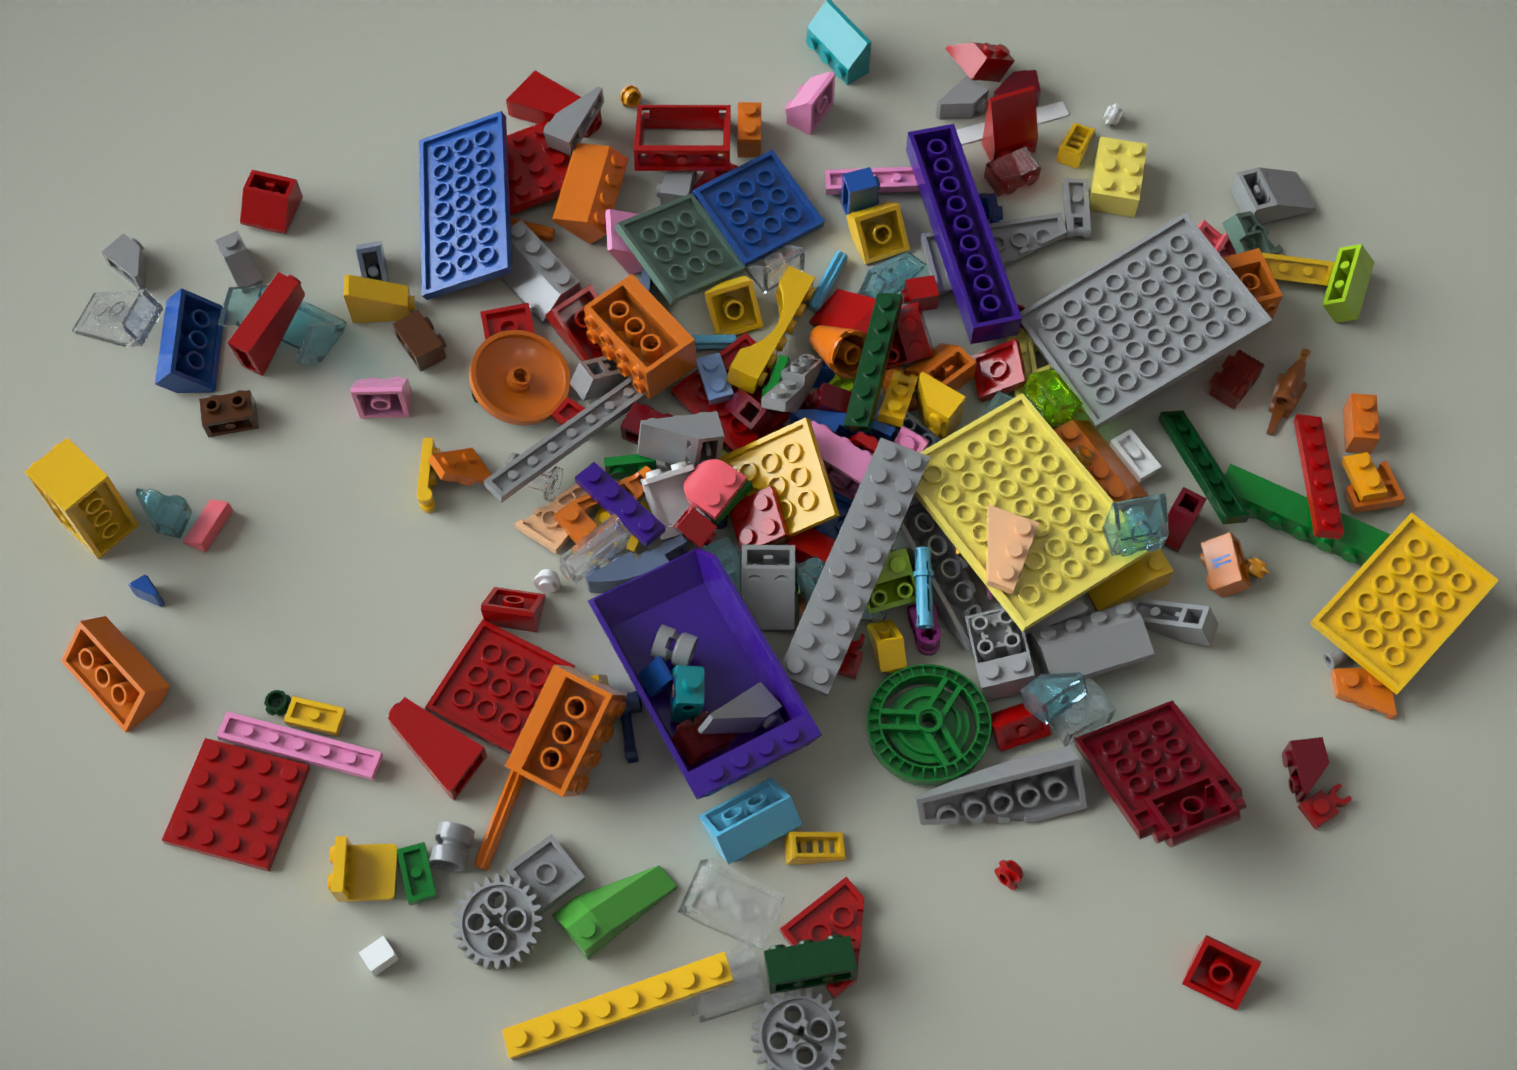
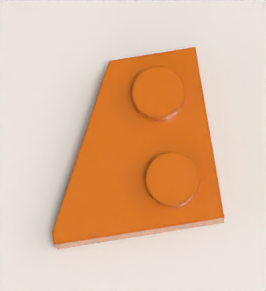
M473 448L434 453L428 460L440 479L445 481L459 482L463 485L472 486L474 482L484 484V480L492 475Z
M1387 461L1380 463L1377 468L1388 490L1386 498L1361 502L1353 485L1350 484L1346 487L1344 495L1353 514L1402 506L1404 504L1405 497Z
M1337 668L1332 670L1331 676L1335 698L1347 703H1355L1358 707L1367 711L1373 709L1386 714L1385 718L1395 719L1397 712L1393 692L1364 668Z

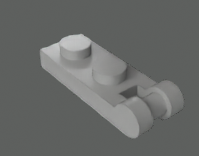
M1064 178L1063 199L1065 227L1067 230L1066 238L1082 236V239H1090L1091 219L1088 179ZM1074 223H1082V227H1074Z

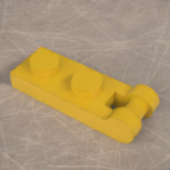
M894 370L877 421L902 428L919 376L913 374L907 376L903 375L902 371Z
M423 438L417 499L424 513H431L436 508L432 493L433 485L437 486L438 475L428 461L432 454L440 453V448H436L434 438Z

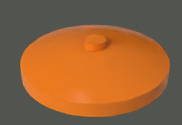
M508 330L494 334L478 347L470 365L469 381L476 400L489 414L509 424L527 426L544 422L552 417V413L568 396L570 372L561 352L547 339L528 331Z

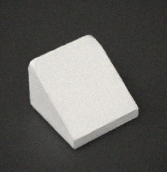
M384 936L359 952L374 977L399 960Z

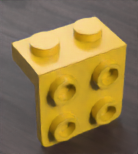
M335 836V846L330 847V862L333 863V874L328 875V890L331 891L338 902L394 899L396 896L397 846L395 844L352 845L347 836Z

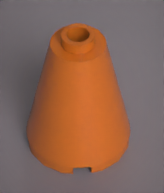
M819 325L811 331L809 343L834 374L843 379H853L856 377L854 375L857 374L867 334L856 329Z

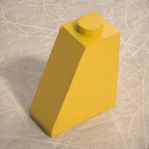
M344 275L343 296L353 323L398 321L411 314L412 310H416L415 295L411 296L409 287L406 285L354 275Z

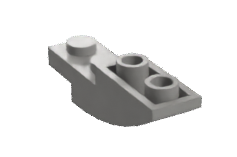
M811 354L799 355L781 371V381L762 397L761 408L795 413L810 393L823 365V359H817Z

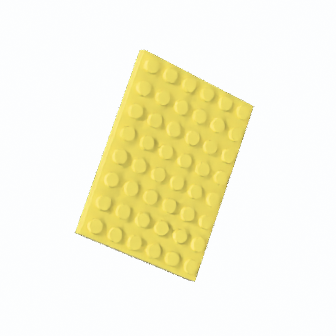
M1023 393L920 452L930 456V460L915 496L985 585L987 581L988 504L1039 523L1013 594L1011 595L987 586L1022 632L1145 557L1152 550L1149 543Z

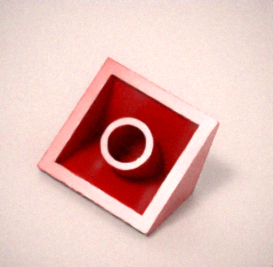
M494 587L481 604L483 619L497 627L538 633L546 594Z
M1205 935L1195 950L1182 984L1237 1011L1261 965V961Z

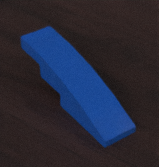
M797 409L795 413L789 412L790 425L803 418H808L811 422L813 420L818 424L826 425L833 433L847 439L860 432L845 429L846 413ZM873 420L871 432L861 431L867 436H874L878 441H880V438L891 442L895 440V428Z

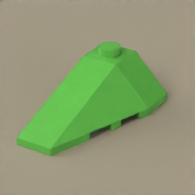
M658 865L578 895L552 914V916L588 960L677 889V885L662 867Z

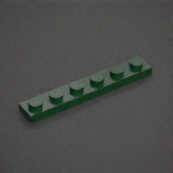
M877 293L844 421L846 430L871 432L904 300L901 294Z
M1184 410L1161 412L1158 418L1159 422L1222 524L1247 522L1250 514Z

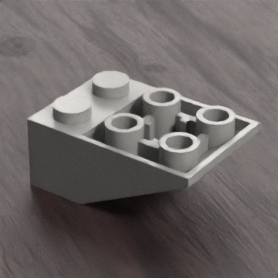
M1258 167L1238 172L1230 190L1241 212L1251 211L1260 224L1316 210L1297 172Z
M701 412L692 415H676L667 418L642 420L640 423L637 454L669 464L686 461L687 465L694 464V468L707 460H720L724 433L718 412Z
M742 545L741 598L761 631H794L795 545Z
M1003 607L965 617L979 681L986 701L1039 689L1025 631L1022 632Z

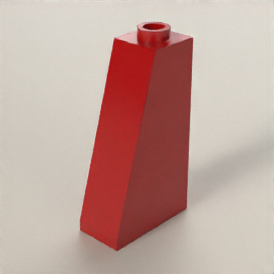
M534 70L506 99L508 115L511 117L539 124L544 121L551 122L556 113L581 97ZM601 109L584 135L585 138H589L600 129L602 125Z
M280 272L277 273L227 342L240 364L261 376L266 372L305 296L301 282L293 275L286 276Z
M406 697L400 703L394 704L389 712L388 720L393 730L447 795L455 801L487 758L485 748Z

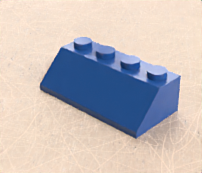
M183 288L166 300L155 385L175 393H213L216 390L225 315L224 306Z

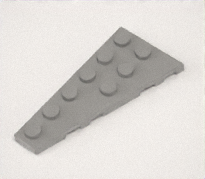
M1061 213L989 223L1003 266L1066 238L1067 234ZM934 233L921 234L920 241L929 275H934L940 297L953 290Z

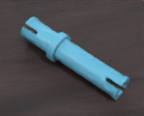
M917 547L914 549L915 571L913 572V579H915L916 626L918 629L934 628L932 595L934 571H932L931 548Z

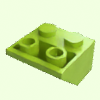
M897 548L890 551L866 607L868 614L916 601L915 579H913V571L906 548Z

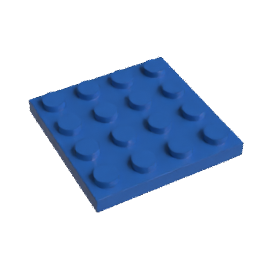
M773 149L699 186L692 193L721 231L740 261L747 267L818 230L825 223Z

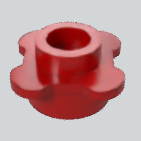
M1001 860L999 862L1000 867L995 869V874L1004 886L1015 890L1017 883L1022 881L1023 871L1016 862Z

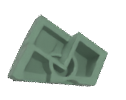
M1251 211L1237 213L1222 223L1236 254L1258 248L1262 253L1279 254L1284 251L1280 244L1275 247L1268 240V230L1258 222V219Z

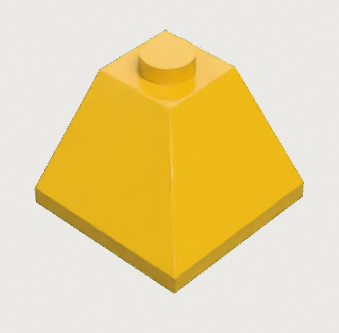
M744 275L721 282L704 293L715 335H738L764 327L753 282Z

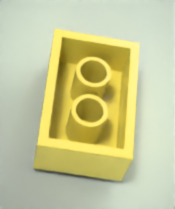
M1100 136L1089 195L1090 211L1135 218L1140 201L1147 144Z

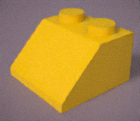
M888 201L846 215L851 238L864 264L873 263L910 250L898 203Z
M921 372L916 395L920 421L942 440L951 435L961 423L965 396L928 374Z

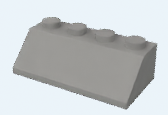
M520 220L511 226L513 272L500 276V278L523 303H529L530 311L542 324L548 322L545 315L551 309L581 290L580 281L530 228Z
M1131 602L1031 632L1033 658L1054 689L1155 658L1143 618Z

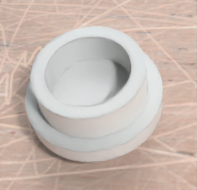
M1115 103L1113 106H1108L1103 117L1106 119V125L1110 126L1112 124L1116 126L1124 111L1123 108L1119 107L1120 104Z
M545 569L540 571L535 577L534 585L543 593H552L560 589L561 580L557 572Z

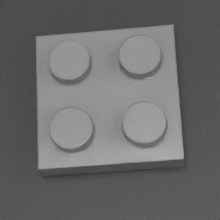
M552 834L506 867L508 874L514 877V882L518 879L523 880L524 887L529 885L534 888L531 895L537 894L540 896L539 901L535 905H542L545 909L539 914H542L586 881L583 873Z

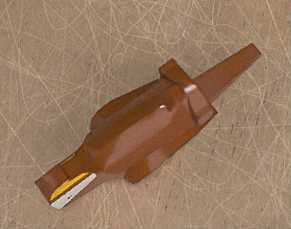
M1302 348L1294 364L1289 367L1287 372L1279 374L1268 411L1272 412L1266 434L1272 436L1282 417L1286 419L1289 417L1306 390L1307 383L1304 381L1305 367L1311 355L1310 350Z

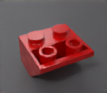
M251 170L243 187L240 214L241 225L286 234L303 198L297 179Z
M920 302L902 306L887 368L932 356L933 345Z

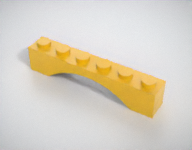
M790 265L787 267L779 281L775 295L779 310L778 324L763 340L739 350L730 366L726 380L727 383L751 394H754L758 386L763 387L768 373H766L767 369H771L773 364L776 363L778 358L776 355L777 351H783L788 340L785 338L786 335H792L797 325L795 319L797 317L801 319L807 306L805 304L806 300L810 301L816 291V288L813 287L814 276Z

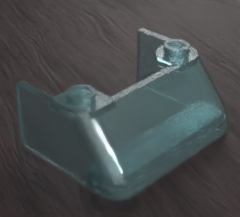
M268 286L229 287L217 325H236L239 327ZM302 300L282 341L299 349L296 363L300 365L316 364V362H322L343 334L347 322Z

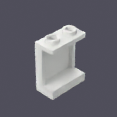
M686 461L670 465L672 470L663 473L661 468L646 472L647 477L641 479L651 514L665 525L666 531L658 539L664 540L681 534L673 528V525L690 506L686 500L684 482L689 473L695 470L694 464L687 465ZM696 508V510H697L698 512H700V513H701L703 516H705L709 521H711L709 517H707V516H706L704 513H702L698 508Z

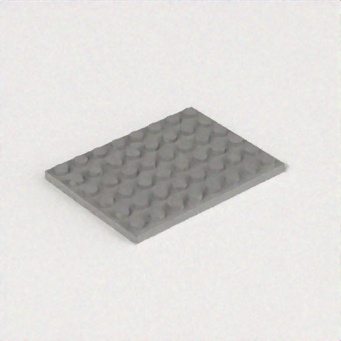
M1186 212L1020 312L1022 328L1096 430L1272 325L1271 317Z

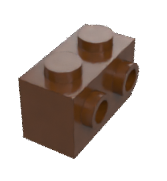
M419 310L392 323L396 338L420 372L446 359L444 348L447 345L440 334L436 335L434 333V326L428 317L424 318Z
M239 390L230 394L211 395L208 398L199 399L201 422L208 437L259 428L257 406L250 390Z

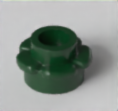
M281 690L269 692L264 701L266 712L272 716L276 714L279 716L287 713L291 698Z

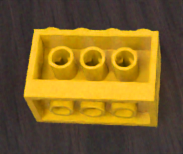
M68 437L61 443L56 444L50 452L40 460L35 461L24 472L59 522L98 559L139 526L108 475Z

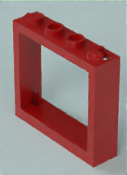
M638 105L634 140L635 171H730L731 105ZM642 110H649V113L643 112L642 115ZM719 110H726V113H719ZM645 129H724L723 145H644Z

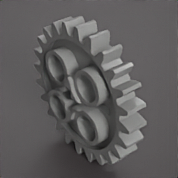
M496 874L494 883L491 878L486 876L484 878V886L474 882L476 891L471 892L466 889L467 901L459 899L458 902L463 908L462 910L454 911V914L459 916L460 920L453 922L452 926L460 928V931L455 933L453 937L463 939L457 946L458 949H468L464 957L468 959L474 957L473 964L478 966L484 962V968L489 970L493 964L497 970H502L504 962L507 967L514 968V959L524 963L523 953L526 952L533 955L534 953L530 948L531 944L540 945V941L535 938L536 934L545 933L543 929L538 927V924L546 921V918L538 916V913L542 912L545 908L542 905H535L539 901L540 896L537 894L531 895L533 887L529 885L524 887V881L521 879L516 880L514 883V877L507 875L504 881L501 875ZM499 895H503L504 903L501 907L495 908V899ZM483 904L486 905L492 914L500 917V921L516 934V940H513L506 930L497 927L498 923L482 910ZM523 914L524 921L522 925L515 928V917ZM483 916L484 925L480 930L476 931L475 922L479 917ZM503 936L504 944L500 949L496 950L494 942L496 938Z
M799 989L795 991V996H790L788 991L784 992V999H780L774 994L773 1005L765 1001L763 1006L766 1013L760 1011L756 1013V1017L761 1023H752V1029L759 1032L751 1035V1041L759 1043L752 1048L753 1053H762L757 1059L758 1065L767 1063L765 1070H835L831 1062L841 1063L842 1058L836 1052H845L846 1046L839 1043V1041L846 1040L847 1034L839 1032V1030L845 1027V1021H836L840 1011H830L833 1003L831 1000L822 1004L823 994L820 993L814 999L811 998V989H808L805 996H801ZM789 1011H796L800 1014L801 1019L796 1023H790L785 1019V1015ZM779 1023L790 1032H787L783 1029H778L775 1025ZM816 1025H821L826 1029L827 1034L822 1038H817L812 1035L811 1029ZM803 1032L804 1040L800 1039L798 1043L794 1042V1035ZM775 1037H782L786 1040L787 1045L783 1049H775L771 1046L770 1042ZM809 1043L822 1047V1051H817ZM802 1051H807L812 1055L813 1060L809 1064H802L797 1060L796 1056Z

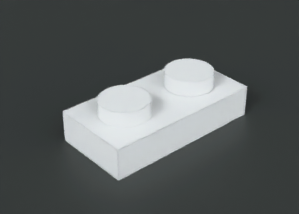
M1132 429L1110 440L1109 446L1139 483L1160 472L1162 466Z

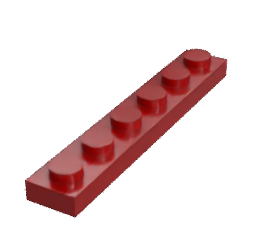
M1296 414L1293 422L1314 536L1341 539L1344 530L1322 418L1320 416Z

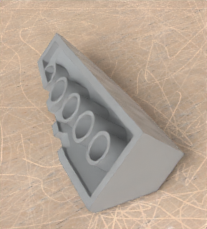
M916 497L911 502L894 546L896 549H907L913 572L915 571L914 549L917 547L931 548L932 571H934L932 595L937 614L964 648L969 650L972 646L965 617L982 613L981 606L977 605L974 583L970 582L966 569L968 564L956 555L954 544Z
M1070 746L994 765L960 777L915 797L921 825L957 824L960 821H971L972 824L983 823V821L1010 823V820L1037 822L1088 809L1080 761Z

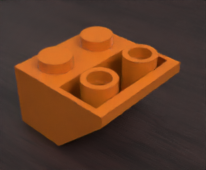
M940 343L933 348L932 356L915 361L904 369V374L907 376H911V374L919 376L921 372H924L957 391L974 378L977 362L961 346Z

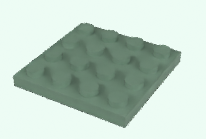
M692 193L618 222L615 227L617 233L670 305L739 275L747 267L743 265L721 231Z

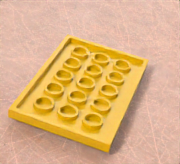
M1411 512L1314 617L1310 625L1397 695L1499 580Z

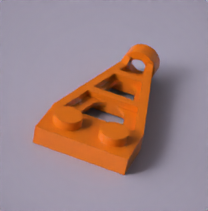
M645 466L634 475L617 481V483L640 502L645 493L639 481L647 477L646 472L652 470ZM589 494L573 500L553 514L554 520L585 555L605 542L620 525L612 515L602 525H596L586 514L588 508L598 504Z

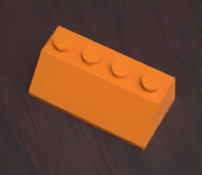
M575 144L552 221L590 245L607 235L606 210H614L629 158L611 146Z
M1072 419L1054 429L1056 434L1123 514L1150 498L1090 421Z
M106 616L80 621L61 660L65 667L124 732L132 730L159 708L170 688V685Z

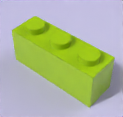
M1362 244L1340 247L1322 304L1335 323L1358 320L1374 266L1373 259Z

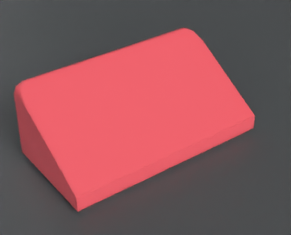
M210 499L184 538L183 543L206 553L233 512L230 503Z

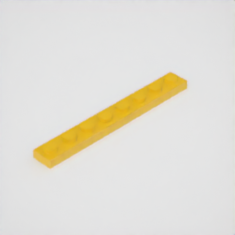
M724 951L502 1029L508 1056L513 1060L733 983L735 980L727 954Z

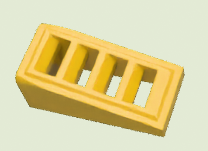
M1073 123L1059 147L1056 161L1073 168H1078L1096 130Z
M789 832L784 837L786 865L845 861L846 859L843 832ZM829 840H833L834 853H830ZM818 841H822L823 853H819ZM806 842H810L811 853H807ZM796 843H798V845H799V853H797V844H796Z

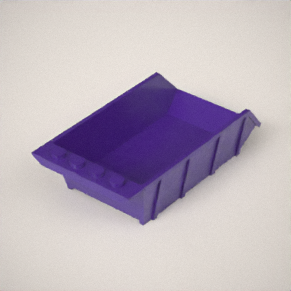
M696 548L588 600L599 624L696 799L710 796L810 745L822 736V733L716 555ZM662 624L677 629L678 634L686 632L699 637L695 653L689 665L704 667V706L697 723L670 722V686L667 691L650 697L638 677V674L654 660V658L650 657L651 650ZM671 642L668 650L673 651L676 643ZM671 660L665 662L669 671L675 667L672 665ZM759 682L782 705L781 709L776 713L778 719L767 729L762 726L755 732L700 734L698 731L699 727L711 713ZM685 706L683 709L689 710L691 706Z

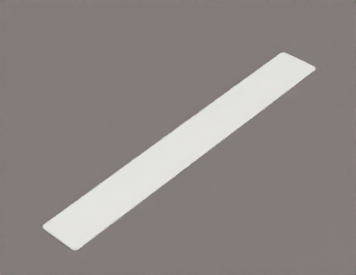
M1062 101L1036 108L1037 124L1069 115ZM985 122L956 130L961 145L982 139Z

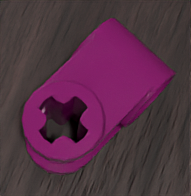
M934 601V628L918 629L916 626V605L907 606L908 620L918 651L926 656L936 654L940 648L941 630Z

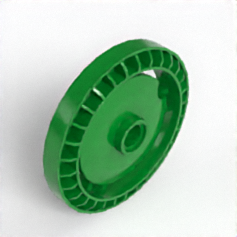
M933 664L909 666L887 677L875 690L869 702L866 715L868 743L880 764L898 778L924 786L943 785L972 771L985 754L992 730L989 706L977 686L961 673ZM917 684L938 685V687L921 686L910 689L900 695L890 709L884 708L896 693L909 686ZM948 688L949 690L953 691V694L944 689ZM959 696L970 708L976 727L975 739L964 754L961 753V750L967 741L970 724L967 711H960L954 705ZM881 717L888 718L887 724H881ZM931 721L935 726L927 728L922 722ZM883 733H888L889 738L894 747L898 750L899 753H901L907 759L914 761L916 763L927 765L940 763V766L918 765L902 758L891 748V746L886 741V738ZM953 757H955L956 760H954V761H952V762H950V763L948 762V760H950V759H952Z

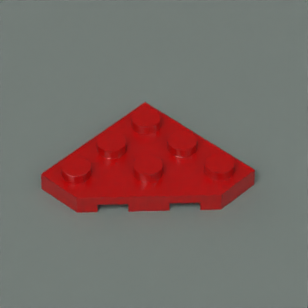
M846 876L782 926L780 933L791 946L807 939H812L815 942L826 940L827 937L836 934L843 935V937L851 936L858 976L865 898ZM857 979L823 986L835 999L857 982Z

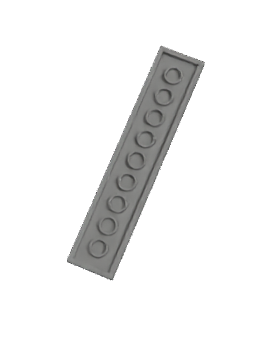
M880 438L781 663L792 683L823 696H829L929 463L930 456Z

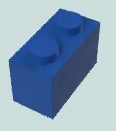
M870 167L843 174L841 205L845 215L879 204L877 190H880V182L878 176L873 175Z

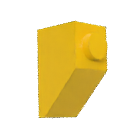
M888 619L881 623L873 622L866 624L875 663L880 672L895 673L901 668H906L904 639L893 620Z

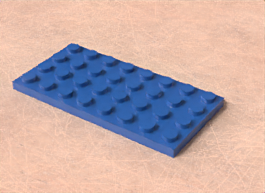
M500 111L419 140L422 297L426 300L513 272L506 116Z

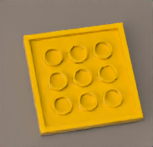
M803 418L722 456L720 459L745 475L747 480L752 483L753 489L745 497L770 486L776 487L790 536L770 545L779 543L840 516L812 423L808 418Z

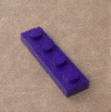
M595 462L575 476V482L645 547L649 546L666 531L664 524Z

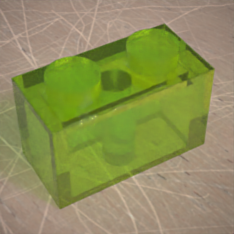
M1054 368L1031 373L1021 391L1051 427L1067 423L1072 419L1074 420L1083 404Z

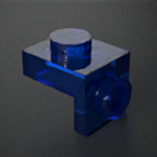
M980 193L979 197L988 223H996L1003 220L1002 206H998L996 193Z

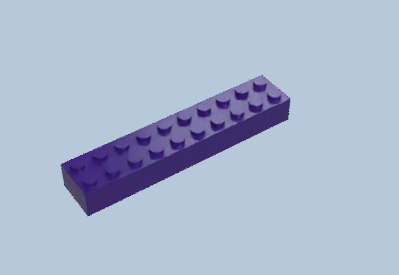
M949 124L908 132L906 152L970 345L1018 335L1022 317L955 125Z

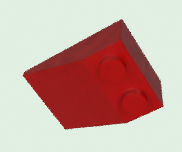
M1034 86L989 98L982 146L991 164L1006 163L1012 159L1022 156L1026 157L1035 153L1038 142V125Z
M591 284L551 309L545 315L558 336L580 361L605 356L599 344H593L586 334L588 328L584 322V306L598 297Z
M837 289L809 320V324L813 327L825 325L856 329L867 334L876 299Z

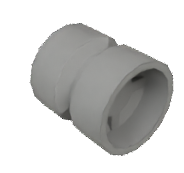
M662 624L653 643L650 657L655 659L661 656L664 662L671 660L674 666H689L699 637L686 632L678 634L677 629ZM671 642L676 643L673 651L668 650Z
M440 822L435 836L438 844L432 847L429 863L445 871L463 872L469 856L465 850L471 847L475 833L474 830L459 823Z

